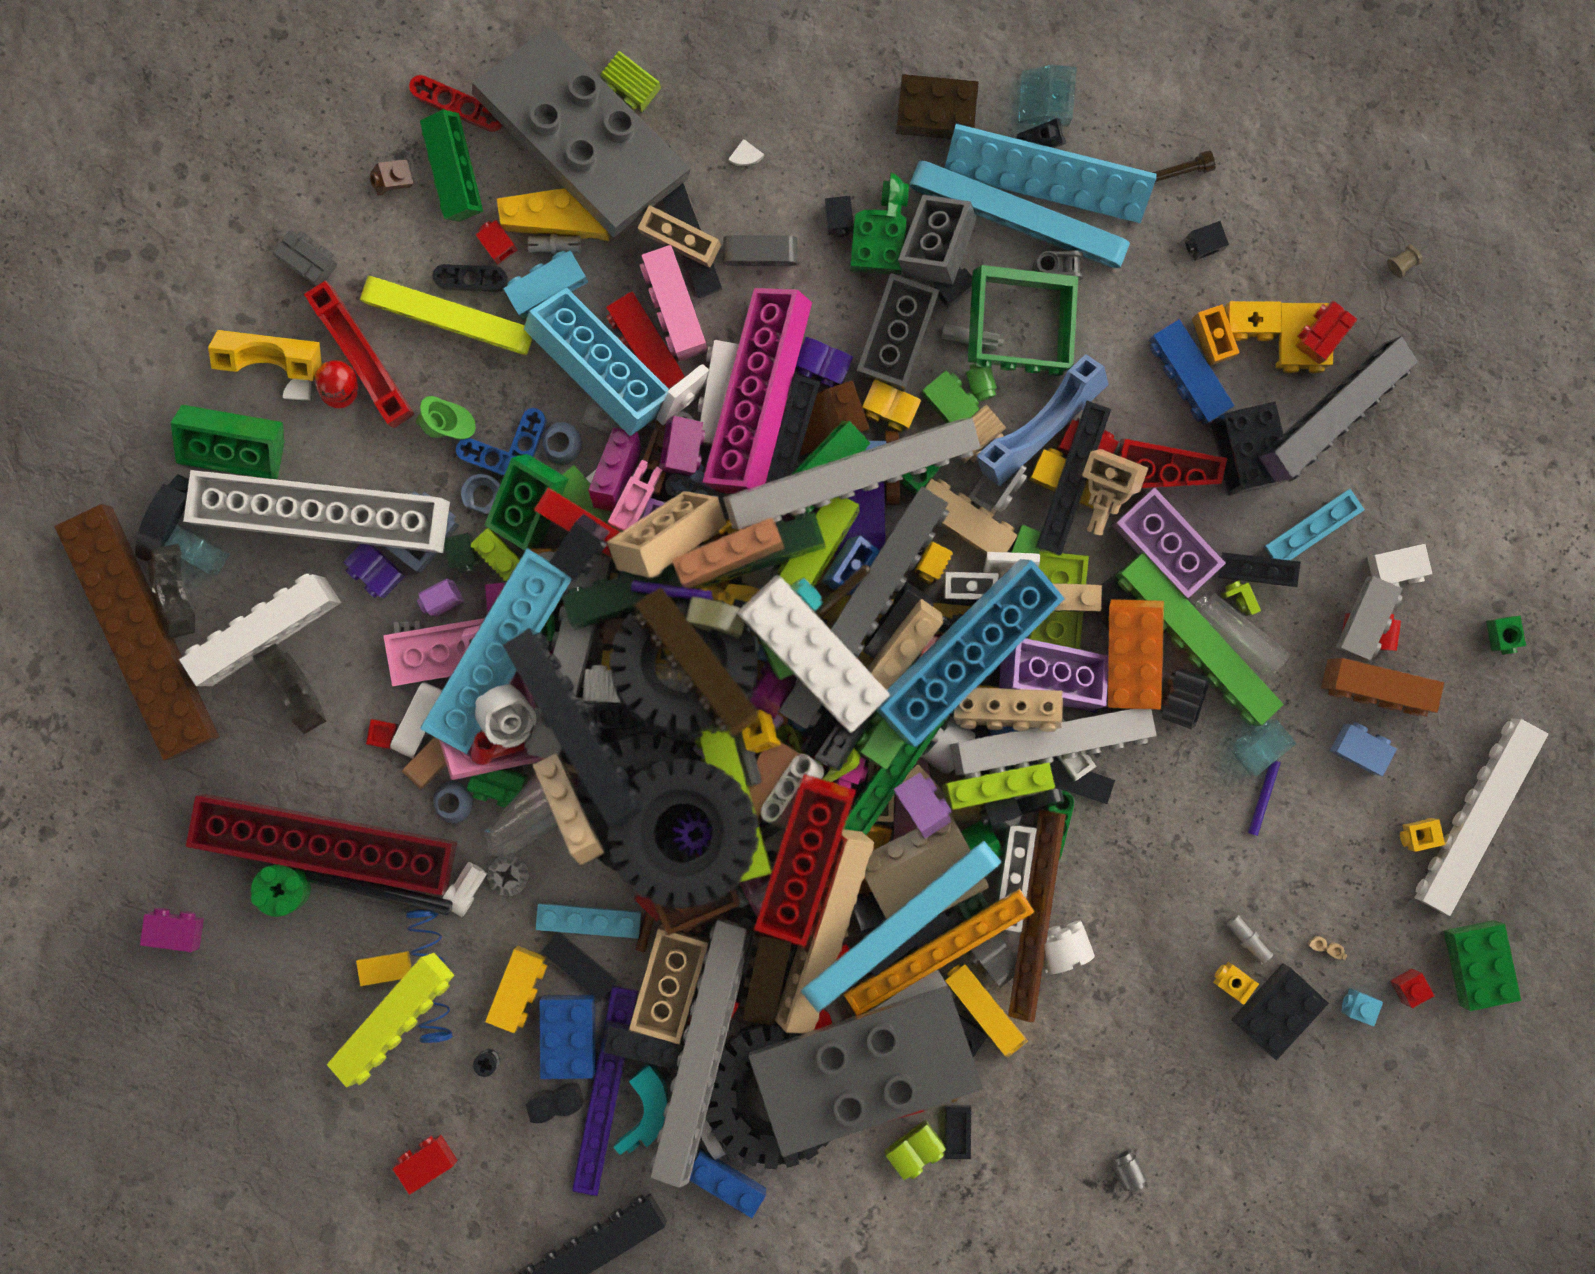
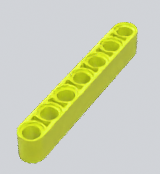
M367 276L360 297L361 302L522 355L528 354L533 339L524 330L525 325L373 276Z

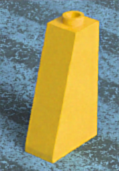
M958 964L947 973L949 978L945 980L946 983L1006 1057L1009 1058L1028 1042L967 965L961 967Z

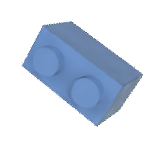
M1354 722L1353 725L1343 724L1330 752L1373 775L1383 776L1397 750L1390 745L1391 741L1378 734L1376 737L1368 734V728Z

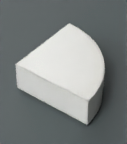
M743 139L728 161L736 166H747L758 163L763 159L764 154Z
M292 379L284 390L283 398L310 401L312 381Z

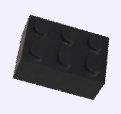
M1282 963L1231 1020L1269 1056L1277 1061L1324 1010L1329 1002L1291 967Z

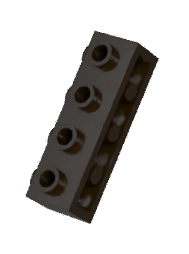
M755 931L753 946L757 947V951H751L748 967L753 968L752 973H747L744 988L748 989V993H742L739 1009L744 1010L742 1020L769 1026L774 1024L792 942Z

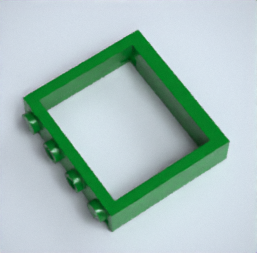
M986 265L975 268L972 272L967 362L976 363L978 368H991L992 365H998L1001 370L1005 371L1025 368L1024 372L1040 373V370L1048 371L1049 375L1062 376L1063 372L1068 371L1074 365L1078 277ZM986 282L1061 291L1057 362L982 354Z

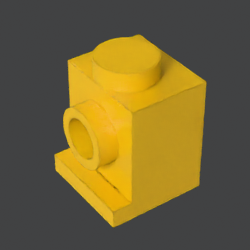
M757 710L758 720L742 731L746 750L754 753H760L781 745L780 740H777L772 715L763 712V710Z
M1427 818L1426 820L1402 825L1404 831L1400 832V839L1404 847L1407 846L1410 851L1416 852L1445 845L1439 819ZM1417 830H1420L1421 837L1419 839H1417L1416 836Z
M1227 962L1226 965H1221L1214 975L1216 979L1213 983L1243 1005L1259 985V983L1230 962ZM1238 978V984L1235 987H1233L1232 981Z

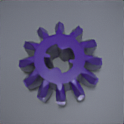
M688 811L685 813L687 821L680 817L676 819L682 826L681 828L672 827L673 832L680 833V835L673 837L672 841L674 843L681 842L678 846L680 852L688 847L687 855L692 856L696 848L698 855L701 856L703 855L702 846H705L707 849L710 846L707 841L708 839L712 840L713 834H709V832L713 831L712 825L706 826L710 820L708 816L701 820L702 813L700 811H696L694 819ZM698 827L697 830L701 832L700 836H695L694 840H690L692 837L688 835V832Z

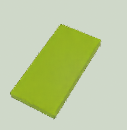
M1045 551L1039 552L1040 563L1038 568L1051 583L1086 585L1089 556L1064 553L1058 556ZM1052 611L1029 634L1028 639L1080 650L1083 612Z

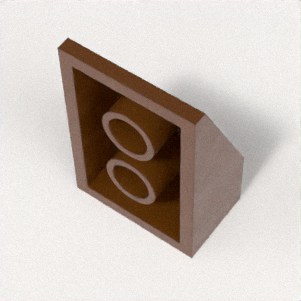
M853 380L817 393L799 457L812 453L842 421H850L863 435L869 433L870 428Z

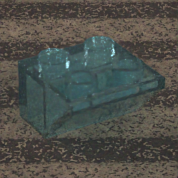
M1047 65L1022 71L1018 123L1041 125L1055 118H1060L1061 127H1068L1073 118L1077 67Z

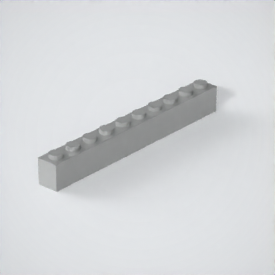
M962 418L723 497L732 528L743 530L771 517L774 522L782 519L781 515L789 512L791 516L806 512L805 507L815 504V507L830 504V499L839 496V499L855 495L854 490L863 488L864 491L879 487L878 482L887 480V483L903 479L902 474L911 472V475L925 472L926 466L932 464L935 467L949 464V459L958 456V459L970 457L973 455L974 450L981 447L973 418Z
M717 920L710 932L712 942L710 949L706 951L704 956V973L700 976L697 983V990H699L697 1000L691 1006L690 1014L692 1019L690 1026L686 1028L684 1033V1041H686L684 1050L680 1053L677 1060L679 1070L677 1077L673 1079L670 1090L673 1092L671 1101L666 1105L664 1117L666 1118L664 1128L658 1134V1151L651 1161V1169H653L651 1178L678 1188L688 1184L754 931L752 927L729 920Z

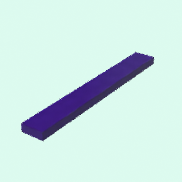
M618 986L612 987L605 1027L607 1020L627 1025L631 1024L638 990ZM601 1047L572 1188L573 1192L598 1196L625 1061V1057L604 1053Z

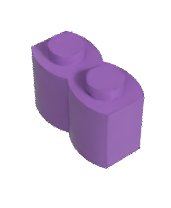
M448 578L419 592L420 598L417 599V603L423 613L427 612L431 616L434 615L436 617L464 603V598L456 583Z

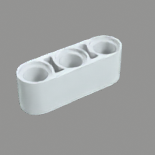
M426 682L421 683L391 742V749L411 759L420 752L429 734L421 730L420 727L442 692L441 689Z
M805 754L796 756L761 808L762 818L780 829L787 828L804 774L822 779L824 773L823 766Z

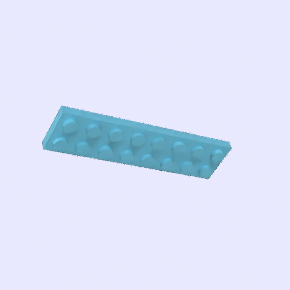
M959 124L955 125L944 167L989 186L1137 223L1142 221L1156 180L1155 173Z
M526 549L420 729L467 754L474 742L475 736L481 731V727L475 717L477 698L495 687L509 684L517 671L503 645L528 628L537 633L540 632L572 578L549 563L550 561Z

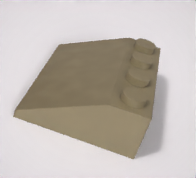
M951 813L948 814L951 822L927 838H924L919 829L916 828L872 851L866 866L865 878L886 919L970 852ZM982 878L946 909L989 888L986 879Z

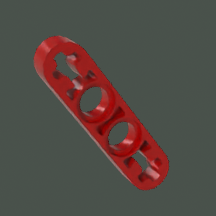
M424 75L413 77L409 83L410 92L420 102L438 110L444 109L459 113L461 120L489 132H496L503 126L498 120L496 122L491 121L488 124L487 119L480 115V111L489 117L492 114L476 98ZM425 83L426 88L432 91L433 95L431 96L429 92L424 90L419 94L416 86H422ZM444 92L450 93L452 96L450 103L446 105L438 102L439 95ZM473 103L475 110L472 114L465 115L461 112L463 104Z

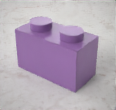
M918 773L894 789L897 797L924 838H927L951 822L948 814L952 811L944 798L938 800L934 794L937 788L930 777L924 779L922 774Z

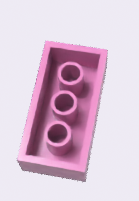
M668 245L643 254L644 263L639 265L646 285L652 284L653 286L648 288L655 309L659 307L661 309L657 316L663 333L669 331L670 336L665 338L672 356L677 355L679 362L708 352L672 246Z

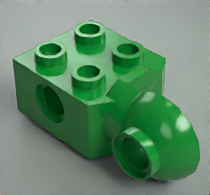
M890 172V180L883 181L881 206H887V210H862L855 214L850 271L901 275L902 268L898 259L904 246L906 218L901 215L902 207H907L909 184L903 183L902 179Z

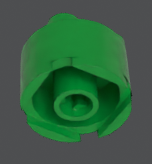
M278 864L263 868L257 873L252 882L251 901L253 905L264 914L273 917L285 916L301 908L307 902L311 892V884L306 880L305 870ZM282 884L281 889L285 891L282 894L280 893V889H278V885Z

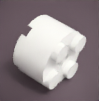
M506 684L495 687L476 700V721L488 739L495 745L514 747L523 743L531 735L530 730L536 724V713L523 694L512 685Z
M949 714L920 757L940 772L948 774L954 770L950 744L974 740L975 733L970 729L961 728L960 725H956L954 717Z
M1081 920L1074 921L1063 929L1059 925L1048 929L1043 962L1046 973H1062L1073 969V965L1079 962L1083 965L1095 957Z

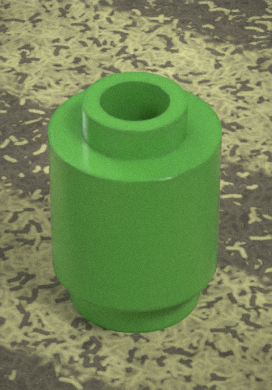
M976 363L970 365V370L966 372L971 393L978 401L995 397L997 386L992 368H978Z

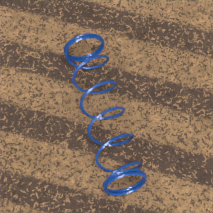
M422 909L407 912L405 914L407 915L406 918L433 916L407 928L409 931L439 935V939L410 952L411 955L415 956L429 955L414 952L436 944L441 940L442 935L434 931L411 928L426 923L439 914ZM438 956L444 963L445 960L442 957ZM433 1002L434 1005L446 1007L448 1009L447 1012L435 1019L419 1024L418 1027L445 1030V1032L422 1035L419 1038L421 1043H436L453 1037L452 1031L447 1028L423 1026L446 1016L450 1011L448 1006Z

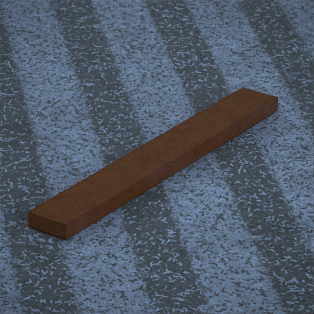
M1039 810L1026 896L1034 913L1023 919L1008 1012L1009 1017L1026 1022H1035L1045 956V944L1047 943L1066 814L1047 810Z

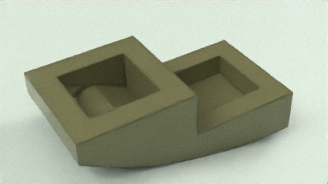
M692 597L690 600L686 619L692 626L706 631L714 629L738 638L742 635L745 623L737 614L741 609L739 607L698 597Z

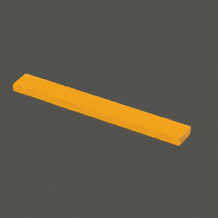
M1018 889L893 963L877 976L873 975L844 992V997L856 1016L863 1014L1033 914L1034 910L1022 891Z

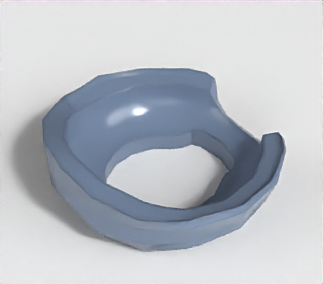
M557 422L545 431L543 447L551 461L557 464H567L579 455L582 440L579 432L573 425ZM555 433H565L569 438L568 448L563 452H556L548 447V438H551Z
M477 474L471 476L461 487L463 504L474 511L489 514L500 484L489 475ZM482 485L490 487L493 491V499L485 508L474 504V491Z
M448 781L435 791L433 805L440 819L447 823L456 824L463 821L470 814L473 799L470 791H467V787L464 784ZM446 793H453L459 799V807L453 813L441 811L438 806V799Z

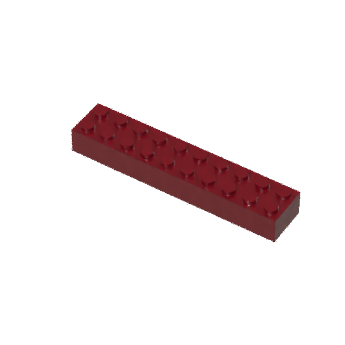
M201 794L195 796L185 847L444 895L449 888L458 841L215 795Z

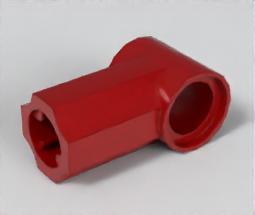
M480 732L474 738L470 757L476 764L487 765L493 758L524 751L525 744L523 742L514 747L495 745L484 732Z

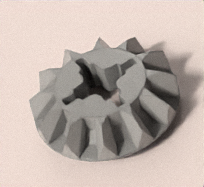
M500 856L488 868L487 880L491 889L499 895H516L527 885L529 878L528 868L523 860L517 856ZM512 866L511 875L518 879V881L515 879L509 880L503 885L504 877L498 871L506 872Z

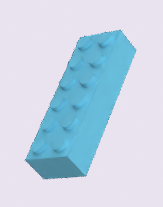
M567 287L529 311L524 330L629 436L657 417L669 389Z

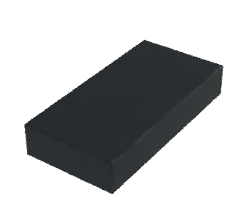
M945 1105V1159H971V1105Z

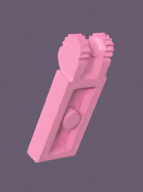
M644 460L640 462L633 477H630L608 520L609 525L624 531L640 520L655 490L654 487L662 473V469L657 467L652 472L648 484L640 481L647 469L648 462Z

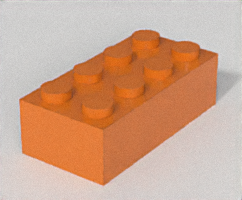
M1111 600L1109 606L1108 708L1161 709L1164 601Z

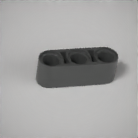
M781 235L725 236L723 238V264L729 266L797 265V237Z

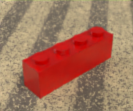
M633 291L606 307L609 312L605 316L613 330L618 327L623 335L619 338L620 341L629 350L632 349L635 356L669 390L685 378V375Z

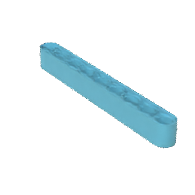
M918 161L909 184L913 190L924 195L971 201L974 212L978 216L1065 250L1083 252V257L1112 268H1121L1130 242L1122 237L927 161Z
M985 841L981 842L801 990V993L817 1012L822 1010L1001 863L1000 859Z

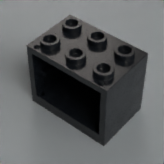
M1276 401L1227 412L1211 422L1219 457L1227 458L1224 479L1228 496L1278 485L1287 481L1275 482L1259 458L1267 448L1284 434Z

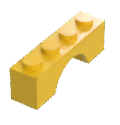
M217 330L208 347L211 369L237 372L251 364L271 363L282 367L286 371L288 378L314 381L316 370L322 364L320 342Z

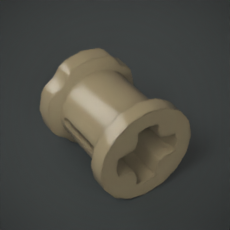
M1412 244L1407 245L1405 251L1398 256L1387 260L1389 269L1398 278H1402L1405 272L1414 265H1420L1423 262L1421 253Z

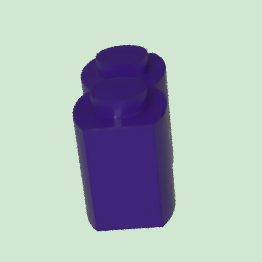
M806 337L800 349L795 369L798 370V375L809 379L812 376L821 379L820 384L831 388L843 384L853 362V356L815 339Z
M360 544L343 562L348 567L345 571L356 581L360 578L366 584L364 589L374 598L379 596L385 599L405 577L374 545Z

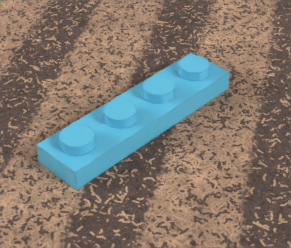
M1348 489L1263 547L1270 558L1291 560L1365 509L1352 490Z
M539 903L536 930L639 939L641 911Z

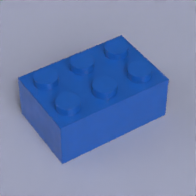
M544 995L540 999V1079L593 1078L596 1072L595 996Z

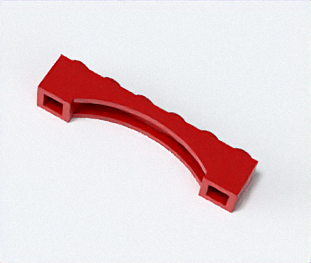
M325 280L306 292L304 296L346 355L386 423L392 428H396L413 417L415 413L333 286Z

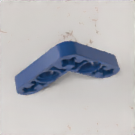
M537 408L526 410L522 415L509 452L467 438L458 442L456 453L465 462L504 476L511 458L516 457L514 456L515 451L520 455L529 454L534 457L546 426V416ZM535 414H538L541 422L540 424L535 423L532 429L533 432H537L536 436L534 437L529 432H523L524 428L530 429L531 422L528 421L529 416L534 417ZM523 437H529L532 440V447L528 451L519 449L518 443ZM472 444L471 448L475 451L481 452V447L485 449L480 454V462H477L478 456L468 454L465 457V452L462 451V448ZM490 452H496L499 455V462L495 466H489L485 461L487 454Z

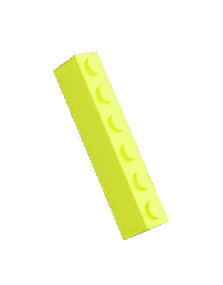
M435 953L421 957L328 1062L327 1066L346 1088L356 1083L358 1085L363 1084L371 1076L369 1071L373 1067L379 1066L386 1059L385 1053L388 1050L394 1049L402 1041L401 1035L404 1032L410 1031L418 1023L417 1017L420 1014L426 1013L434 1005L432 1000L436 996L442 995L450 987L448 982L455 975Z

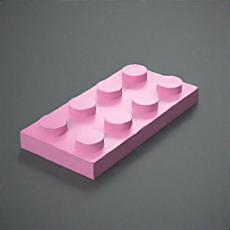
M485 618L383 635L392 686L450 677L466 651L462 638L464 629L481 625Z

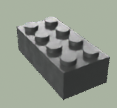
M890 273L856 371V376L870 381L875 379L904 392L939 293L938 289Z

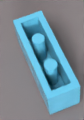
M570 250L555 254L552 257V261L545 265L538 264L530 269V273L522 278L518 276L511 279L507 283L508 286L503 289L520 318L524 320L528 317L530 310L567 287L572 292L588 283V280Z

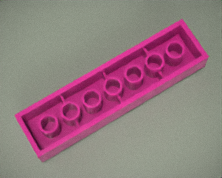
M754 288L703 478L704 484L719 493L735 494L766 483L812 302L799 290Z

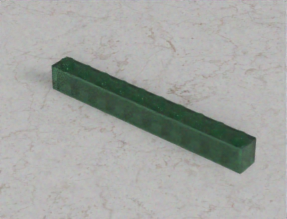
M803 512L794 516V520L785 523L784 520L774 522L784 549L690 589L700 590L826 548L815 513ZM669 564L661 570L660 574L651 578L624 571L618 574V578L609 581L608 578H603L593 582L591 587L585 589L583 587H575L568 590V594L562 596L571 627L578 630L635 611L634 604L648 596L649 593L632 591L633 581L684 588L674 564Z

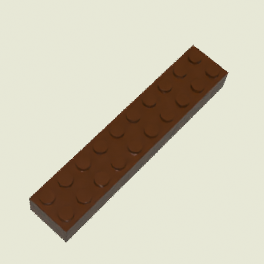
M100 504L55 525L56 532L163 761L178 758L220 738L196 685L180 662V659L183 657L113 507Z

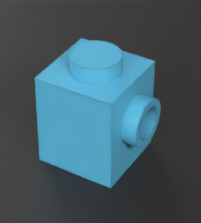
M1349 988L1348 994L1343 999L1341 1012L1353 1019L1375 1026L1383 1002L1375 997Z

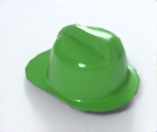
M434 396L425 397L421 401L420 414L416 418V424L428 436L432 438L448 436L463 440L470 438L474 434L476 428L475 420L465 408Z

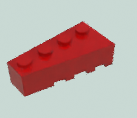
M1120 439L1117 456L1148 467L1141 488L1222 484L1227 458L1130 439Z

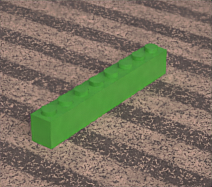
M1144 552L1137 554L1115 575L1119 579L1118 584L1127 593L1131 592L1137 600L1164 601L1163 631L1166 629L1171 636V642L1178 649H1183L1189 655L1188 660L1197 669L1201 668L1206 677L1211 678L1210 684L1215 688L1218 687L1224 693L1222 697L1229 705H1235L1241 712L1240 717L1248 725L1262 726L1284 705Z

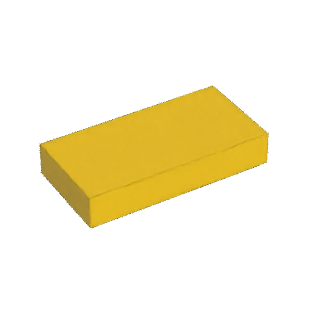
M409 951L358 959L356 961L360 986L400 980L412 968Z

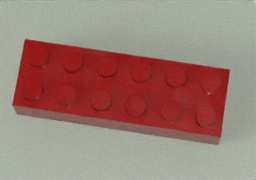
M804 774L754 930L806 946L856 790Z

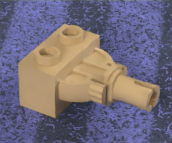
M1102 449L1090 452L1082 475L1089 479V490L1091 493L1089 504L1093 505L1094 509L1087 531H1094L1093 534L1103 535L1109 514H1117L1120 506L1132 494L1140 492L1148 467Z

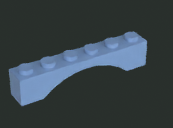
M1085 354L1067 371L1053 397L1032 420L1015 432L994 439L976 456L982 474L998 486L1005 483L1084 408L1087 400L1092 401L1108 386L1105 367Z

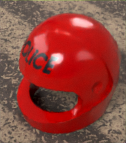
M331 360L323 363L316 370L314 375L316 389L324 403L333 408H346L356 400L358 394L357 376L347 363L340 360ZM353 391L352 395H351L347 400H345V401H343V402H337V401H341V400H344L345 398H347V397L351 394V392Z

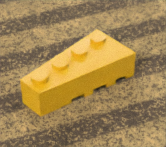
M565 188L497 198L500 224L507 232L557 234L558 236L579 235L583 239L596 238L609 241L608 231Z

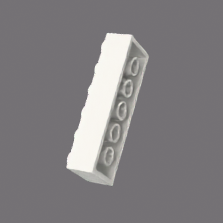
M307 573L295 580V586L290 589L283 588L273 595L274 599L267 604L261 602L251 609L252 613L245 618L240 616L229 623L230 627L225 631L218 630L207 637L208 642L201 646L197 644L185 651L186 656L181 658L180 662L196 686H214L341 604L327 579Z
M775 576L737 612L742 620L840 724L851 733L890 696L883 686L781 577Z

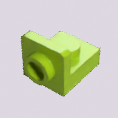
M1236 581L1225 586L1226 591L1220 594L1222 599L1237 594L1236 604L1241 613L1245 612L1246 616L1261 611L1249 583L1241 584L1240 581Z

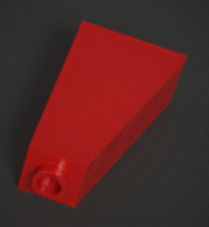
M550 488L546 490L535 508V511L567 531H570L573 524L585 514L610 532L605 539L606 542L621 533ZM607 545L603 553L613 559L609 546Z

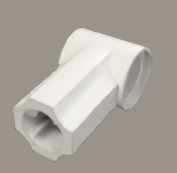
M468 862L455 884L449 887L442 898L453 902L452 912L460 917H463L474 900L473 896L488 874L481 867Z

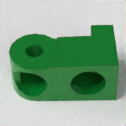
M932 464L926 466L925 472L911 475V472L905 473L902 476L903 479L899 480V483L916 496L922 486L925 487L942 466L935 467Z

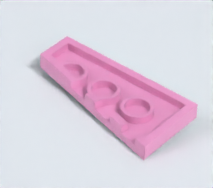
M439 739L451 780L544 760V758L527 754L528 749L525 748L524 751L493 758L487 765H479L473 762L470 757L472 746L468 753L465 754Z

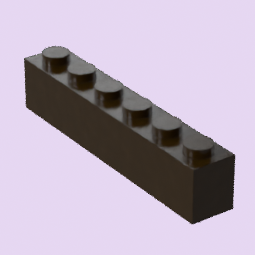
M662 587L634 604L636 612L634 619L641 629L647 628L651 634L650 640L658 650L661 648L667 654L665 659L674 671L676 669L680 671L683 675L681 678L682 682L690 692L694 690L699 696L697 700L706 713L710 711L716 718L713 721L722 734L726 732L730 738H733L758 720L757 709Z

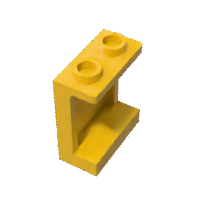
M1281 303L1279 361L1276 363V369H1283L1284 373L1299 372V369H1309V373H1322L1333 365V352L1325 362L1317 364L1296 347L1300 340L1297 337L1298 333L1306 324L1312 325L1316 319L1313 317V314L1322 304L1326 306L1329 303Z

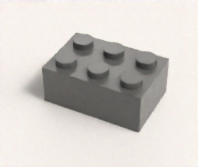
M922 195L898 259L905 277L947 284L954 283L977 220L971 201Z

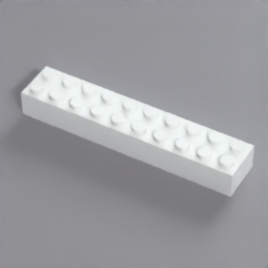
M190 470L184 522L200 526L443 553L450 502L439 497Z

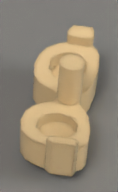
M1315 936L1308 942V945L1313 950L1326 951L1332 957L1340 960H1346L1347 958L1345 950L1340 944L1334 942L1327 946L1326 940L1321 936Z

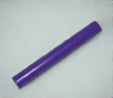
M633 581L631 590L634 592L651 594L662 587L670 597L684 599L698 597L712 600L711 591Z
M1270 760L1248 833L1256 836L1259 834L1281 762Z

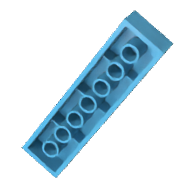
M1019 559L886 690L890 696L876 711L906 744L916 747L1065 598L1032 560Z

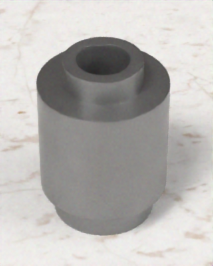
M1125 1150L1116 1154L1112 1158L1114 1162L1113 1168L1123 1189L1135 1192L1143 1188L1147 1177L1137 1156L1132 1154L1131 1150Z

